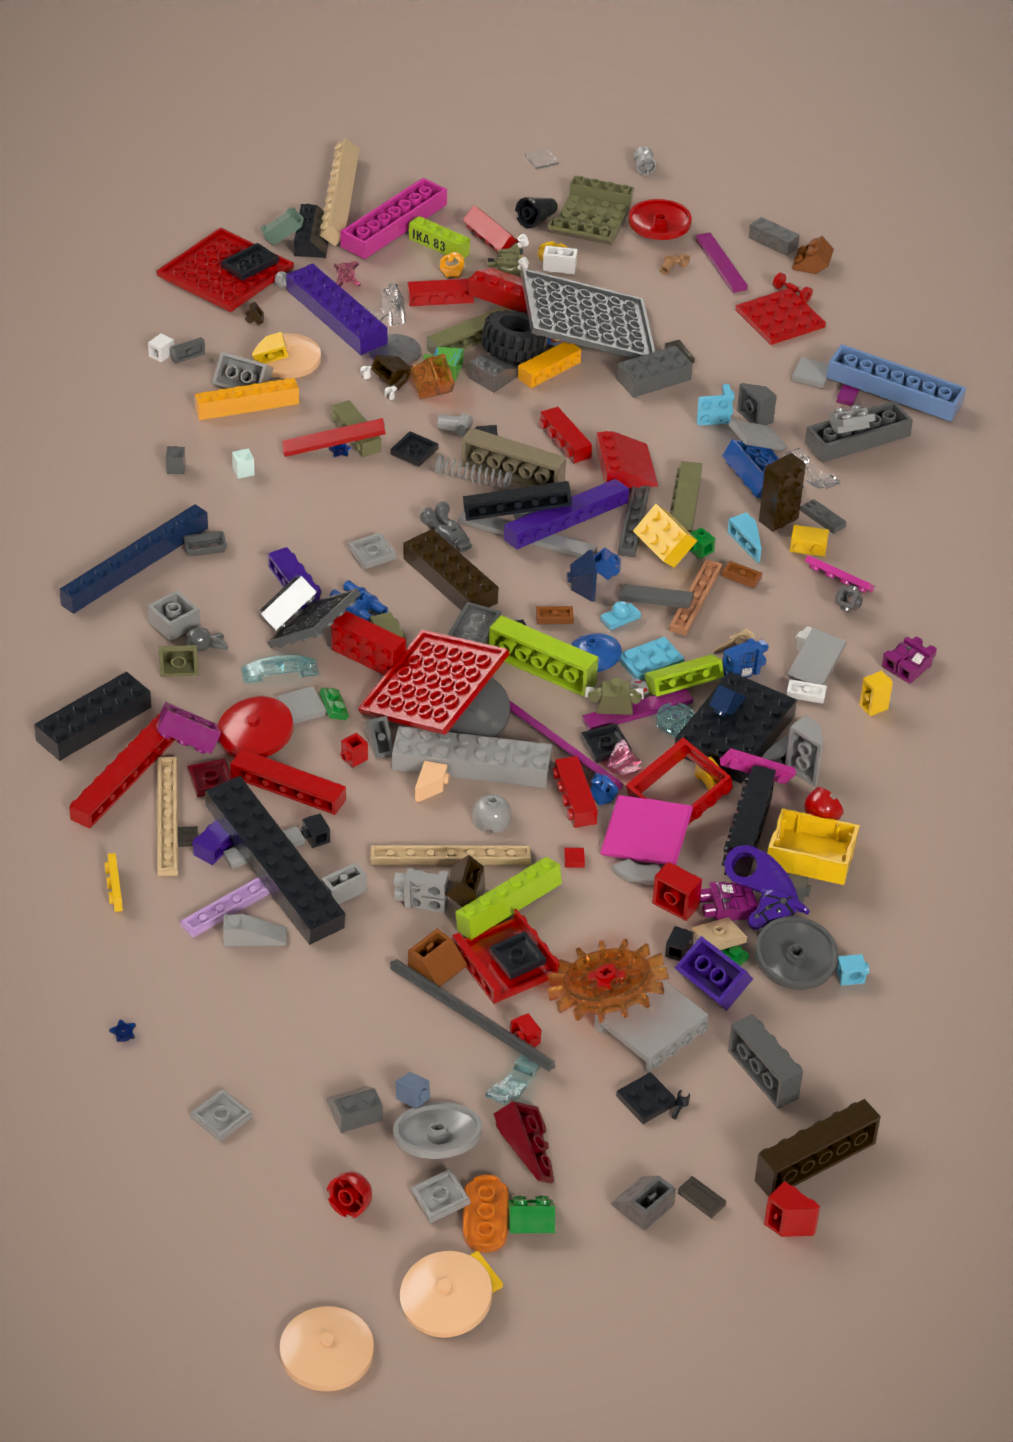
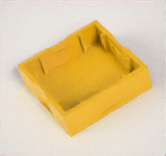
M782 808L767 854L773 857L787 873L844 885L856 848L860 825L820 818Z

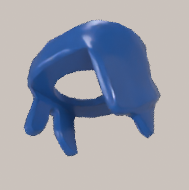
M596 773L593 776L590 791L596 803L603 805L613 801L619 790L616 784L607 775Z

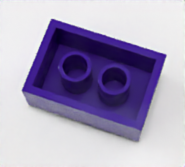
M702 936L675 966V969L684 978L726 1011L753 980L745 969Z

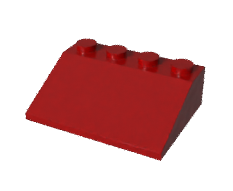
M495 268L477 270L469 278V295L527 314L521 277Z
M614 431L597 432L596 452L604 483L617 479L628 488L636 486V488H640V486L658 487L646 443Z

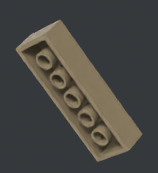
M470 428L462 438V467H465L466 463L469 462L468 469L472 470V466L475 463L474 471L478 472L479 466L482 465L481 473L485 474L486 467L488 466L487 475L490 476L493 468H495L494 477L498 478L499 471L502 470L500 479L503 480L506 472L509 471L512 473L511 482L525 487L565 481L566 457L474 428Z

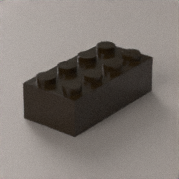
M789 453L765 466L759 522L772 532L796 521L800 515L806 463L793 453Z

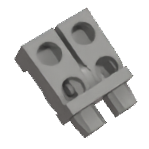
M408 868L406 874L396 872L394 878V886H396L394 900L404 901L405 908H411L412 906L417 909L445 913L449 897L445 895L449 881L448 871H440L439 875L425 873L421 870L414 871V868Z

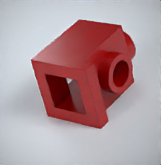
M529 1013L510 1021V1033L512 1032V1034L516 1035V1037L518 1036V1038L522 1039V1041L524 1040L530 1046L536 1047L541 1044L542 1030Z

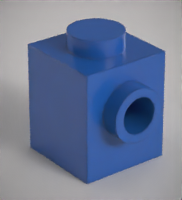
M605 547L594 555L596 571L605 579L609 580L620 572L621 558Z

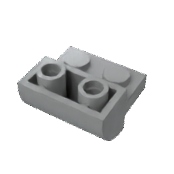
M860 404L852 405L848 410H845L844 407L836 408L834 412L828 413L831 426L837 434L870 428L869 422L876 421L875 414H868L867 407H860Z

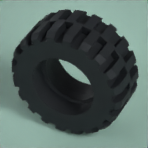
M499 310L492 312L486 317L481 343L485 351L489 352L493 357L496 356L501 360L520 363L542 354L546 337L531 333L528 314L525 312Z

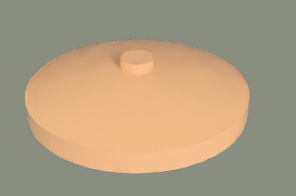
M282 333L287 344L289 357L267 363V365L274 368L272 377L281 379L299 378L316 370L321 362L319 345L304 335Z
M456 1251L437 1252L420 1259L406 1273L400 1289L401 1306L410 1324L424 1334L441 1338L458 1336L476 1327L487 1315L493 1298L491 1280L485 1267L472 1256Z
M317 1307L299 1314L287 1325L280 1341L281 1362L287 1374L301 1386L316 1391H336L356 1383L368 1371L374 1355V1340L368 1325L358 1315L339 1307Z

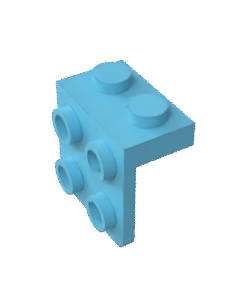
M729 384L722 385V395L701 396L698 398V425L730 423L731 415H733L732 401H734V391H731Z

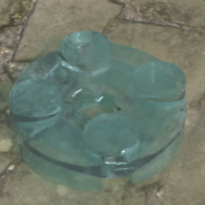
M671 703L665 704L658 710L656 725L664 732L676 737L692 718L694 712L690 707L682 703H677V706H671Z

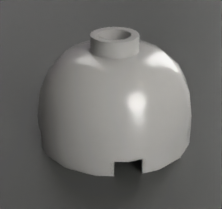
M487 794L476 801L472 810V822L476 828L483 832L492 830V833L504 831L510 825L511 808L505 798L495 794Z

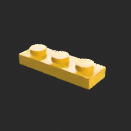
M116 853L108 854V862H104L105 873L110 874V877H106L107 889H112V892H108L109 904H114V911L119 912L123 911L117 859Z

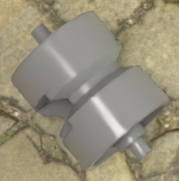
M646 146L637 148L633 154L637 171L642 175L652 174L656 169L652 150Z

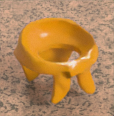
M456 252L444 255L440 259L441 272L446 278L450 276L460 277L464 267V257ZM454 258L459 261L458 264L452 266L446 264L447 261L452 262Z

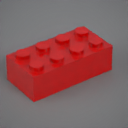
M348 611L336 617L331 625L333 651L382 675L388 672L406 650L405 638Z

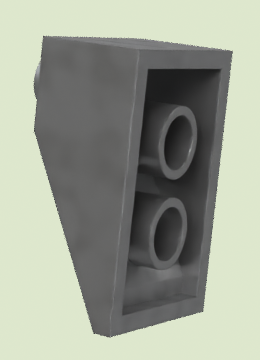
M480 355L469 362V379L494 393L518 377V365L520 364L513 361L508 362L504 359L501 360L492 355Z

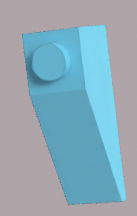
M747 512L729 518L727 533L756 563H759L762 548L755 519Z

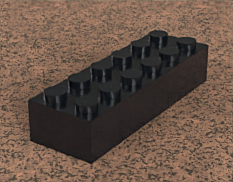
M126 671L35 723L36 741L56 759L61 761L152 708L151 692Z
M753 765L751 773L747 772L745 778L747 786H743L741 791L743 799H739L736 811L739 812L734 813L732 821L734 826H730L728 833L730 840H726L724 852L727 854L737 846L749 845L755 848L758 847L773 796L776 770ZM724 854L722 866H725L727 854ZM750 856L740 858L734 867L735 874L740 877H749L754 858Z

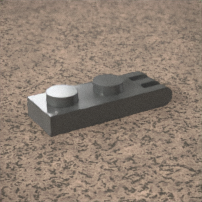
M815 499L800 506L802 513L824 528L829 529L833 534L846 527L847 521Z

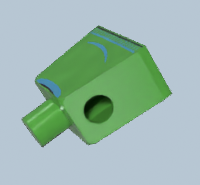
M437 347L434 355L424 354L423 364L431 365V373L433 375L456 381L464 363V349Z

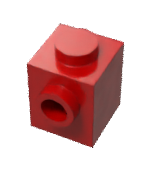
M357 732L341 740L340 756L345 763L347 762L352 768L368 760V742Z

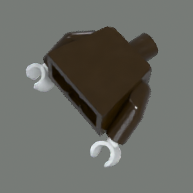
M376 355L374 361L369 364V367L363 366L360 369L361 376L364 379H369L371 377L370 371H373L389 386H393L385 389V397L389 395V400L395 398V391L408 382L410 374L414 371L413 365L407 364L400 357Z

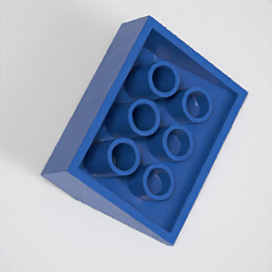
M735 439L730 441L722 455L727 461L726 464L733 468L735 474L744 481V485L749 487L752 494L757 498L762 496L765 466L780 459L772 449L745 445L742 441Z

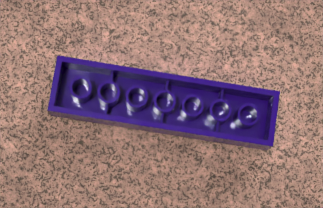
M312 263L286 274L287 291L358 354L363 355L388 344V327Z

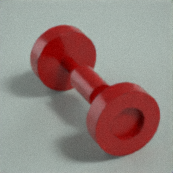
M779 272L774 277L773 287L780 289L785 285L787 289L800 293L799 298L805 303L811 299L813 294L812 288L806 286L801 291L794 284L786 283V275L782 272Z

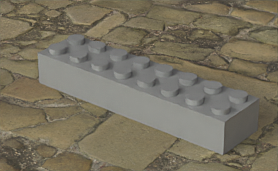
M398 726L392 752V770L420 773L424 761L447 764V773H450V777L546 788L551 765L552 744L452 732L443 735L419 728Z

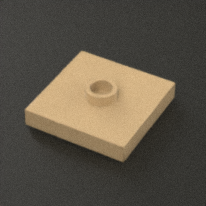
M729 917L691 928L697 940L702 936L719 950L747 942V936Z

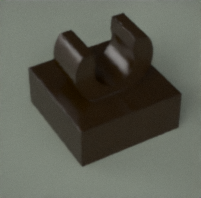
M256 302L250 303L249 310L245 312L247 315L245 320L248 323L255 321L257 325L264 323V312Z

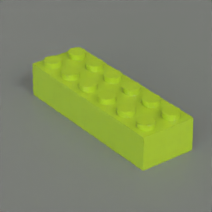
M502 615L490 626L489 645L506 648L510 653L504 661L505 663L585 697L586 687H595L597 683L598 656Z

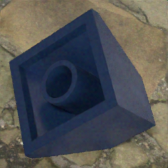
M588 550L570 564V572L566 573L567 583H570L573 592L591 602H594L596 597L597 571L593 550Z

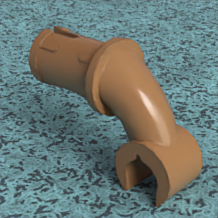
M688 254L666 256L664 263L660 267V272L665 275L669 274L670 269L677 263L681 267H687L690 256Z

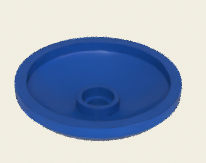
M604 633L585 634L570 644L598 656L597 672L613 667L619 661L622 654L621 645L618 640Z

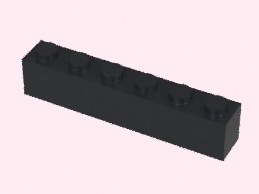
M569 481L463 496L466 521L572 506Z

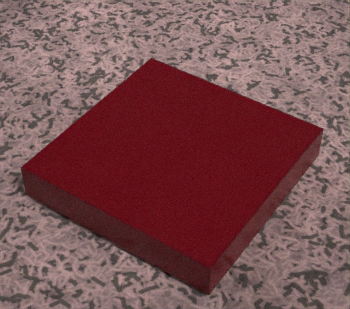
M225 758L187 766L196 797L205 796L206 790L233 779Z

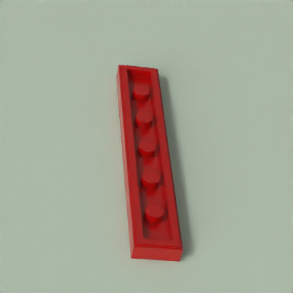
M380 418L283 440V454L287 457L385 435L384 419Z

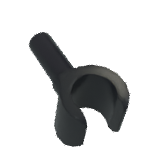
M682 1090L678 1091L677 1105L672 1114V1119L676 1120L682 1107L689 1105L690 1093L687 1097H682Z

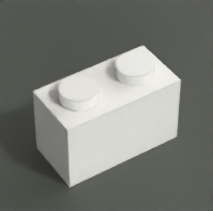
M546 246L543 256V271L575 274L578 249Z

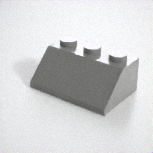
M221 351L212 384L228 389L269 382L274 368L264 363Z
M804 715L790 726L785 765L794 767L796 776L816 787L818 785L824 743L821 725Z

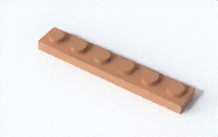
M707 559L704 561L688 591L694 592V599L689 609L679 607L669 625V631L687 636L722 571V563Z

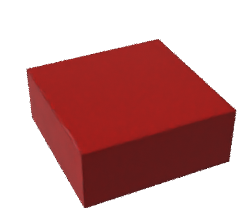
M564 848L565 868H585L584 848Z

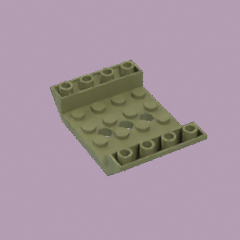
M574 176L570 183V195L559 216L551 219L548 229L554 234L613 245L629 213L634 187L585 178L583 176Z

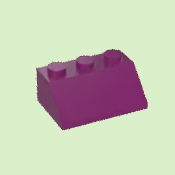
M166 701L164 702L157 723L159 734L167 739H170V737L175 738L183 746H188L189 744L202 754L206 752L211 754L221 735L218 724Z

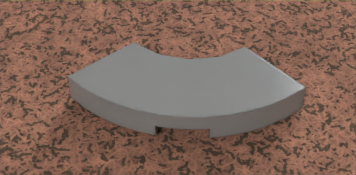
M630 859L612 866V871L623 880L630 883L632 881L644 883V885H654L655 875L661 870L658 864L650 866L640 865Z

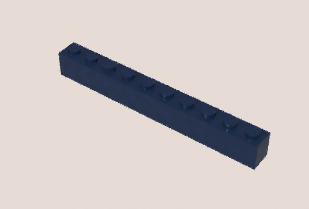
M194 504L60 588L61 606L73 614L185 544L183 536L204 532L208 529L207 511Z

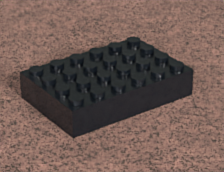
M730 671L719 685L746 696L742 704L732 715L725 713L722 716L715 713V708L709 706L715 694V689L675 737V743L681 738H685L705 756L712 757L717 765L731 776L732 780L742 784L747 773L722 766L720 758L730 749L762 757L795 717L797 699ZM687 756L684 758L686 760L693 762Z

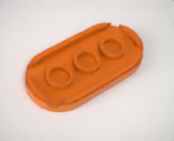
M479 1175L470 1183L468 1182L464 1189L471 1204L463 1209V1239L471 1249L482 1253H489L500 1249L507 1241L509 1190L507 1185L503 1184L498 1177Z

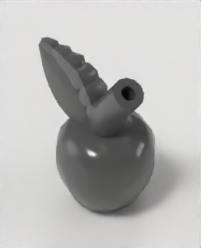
M203 627L194 628L187 632L186 644L197 645L198 651H206L209 647L220 650L228 649V645L223 640L224 635L222 633L210 635V632Z

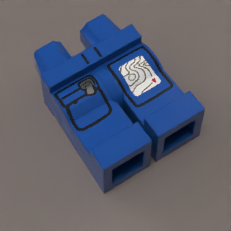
M750 638L747 642L725 650L722 659L724 677L720 679L723 680L730 671L745 678H749L753 674H760L761 667L766 665V657L763 653L768 651L769 645L763 639L756 642L753 638Z

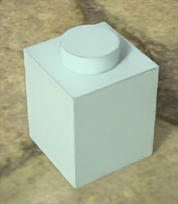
M249 448L232 452V466L238 479L255 475L254 458Z

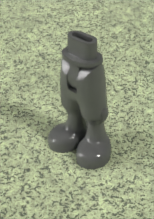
M442 501L438 503L434 511L430 507L425 508L420 514V520L425 525L433 527L442 538L461 552L472 548L470 539L456 521L449 519L450 507L447 502Z

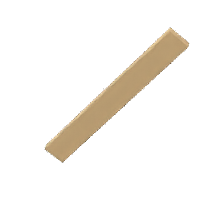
M158 757V876L178 875L177 757Z
M371 845L370 865H454L468 855L482 865H531V846Z

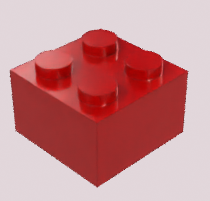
M667 862L655 875L652 904L687 921L699 908L702 879L677 865Z

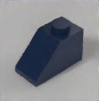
M718 685L709 706L715 708L714 712L724 716L725 713L732 715L745 700L746 696Z

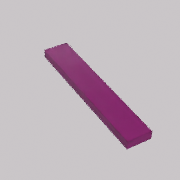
M711 232L696 235L695 240L732 293L747 290V283Z
M687 688L661 696L656 697L654 695L641 699L638 704H633V715L596 714V712L582 715V721L588 730L616 723L619 725L693 704L694 699Z

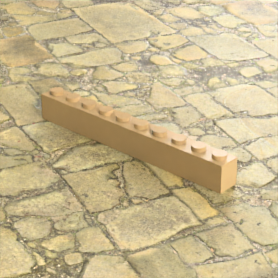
M346 138L335 146L334 161L331 165L332 171L330 172L331 178L328 182V194L325 199L326 205L323 209V222L320 226V236L334 246L341 241V230L347 226L360 150L359 147Z

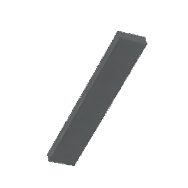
M650 486L632 487L618 547V555L636 556L639 537L633 530L644 518Z

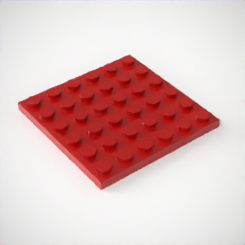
M220 227L159 268L157 276L232 312L275 282L277 273H288L292 270L294 262L279 256L278 263L242 281L222 268L221 261L254 245V243Z
M421 630L360 704L358 710L361 714L376 718L387 716L388 721L446 735L510 653L506 648Z

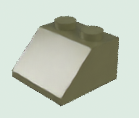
M159 646L160 676H198V646Z

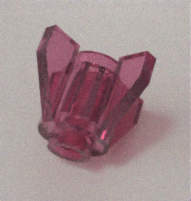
M353 261L350 263L334 264L338 275L336 283L340 287L344 284L343 282L348 283L351 281L357 286L361 285L355 278L354 272L359 263Z
M624 739L619 741L608 758L609 763L607 766L613 774L617 773L618 775L633 774L641 770L639 763H641L640 759L634 755Z

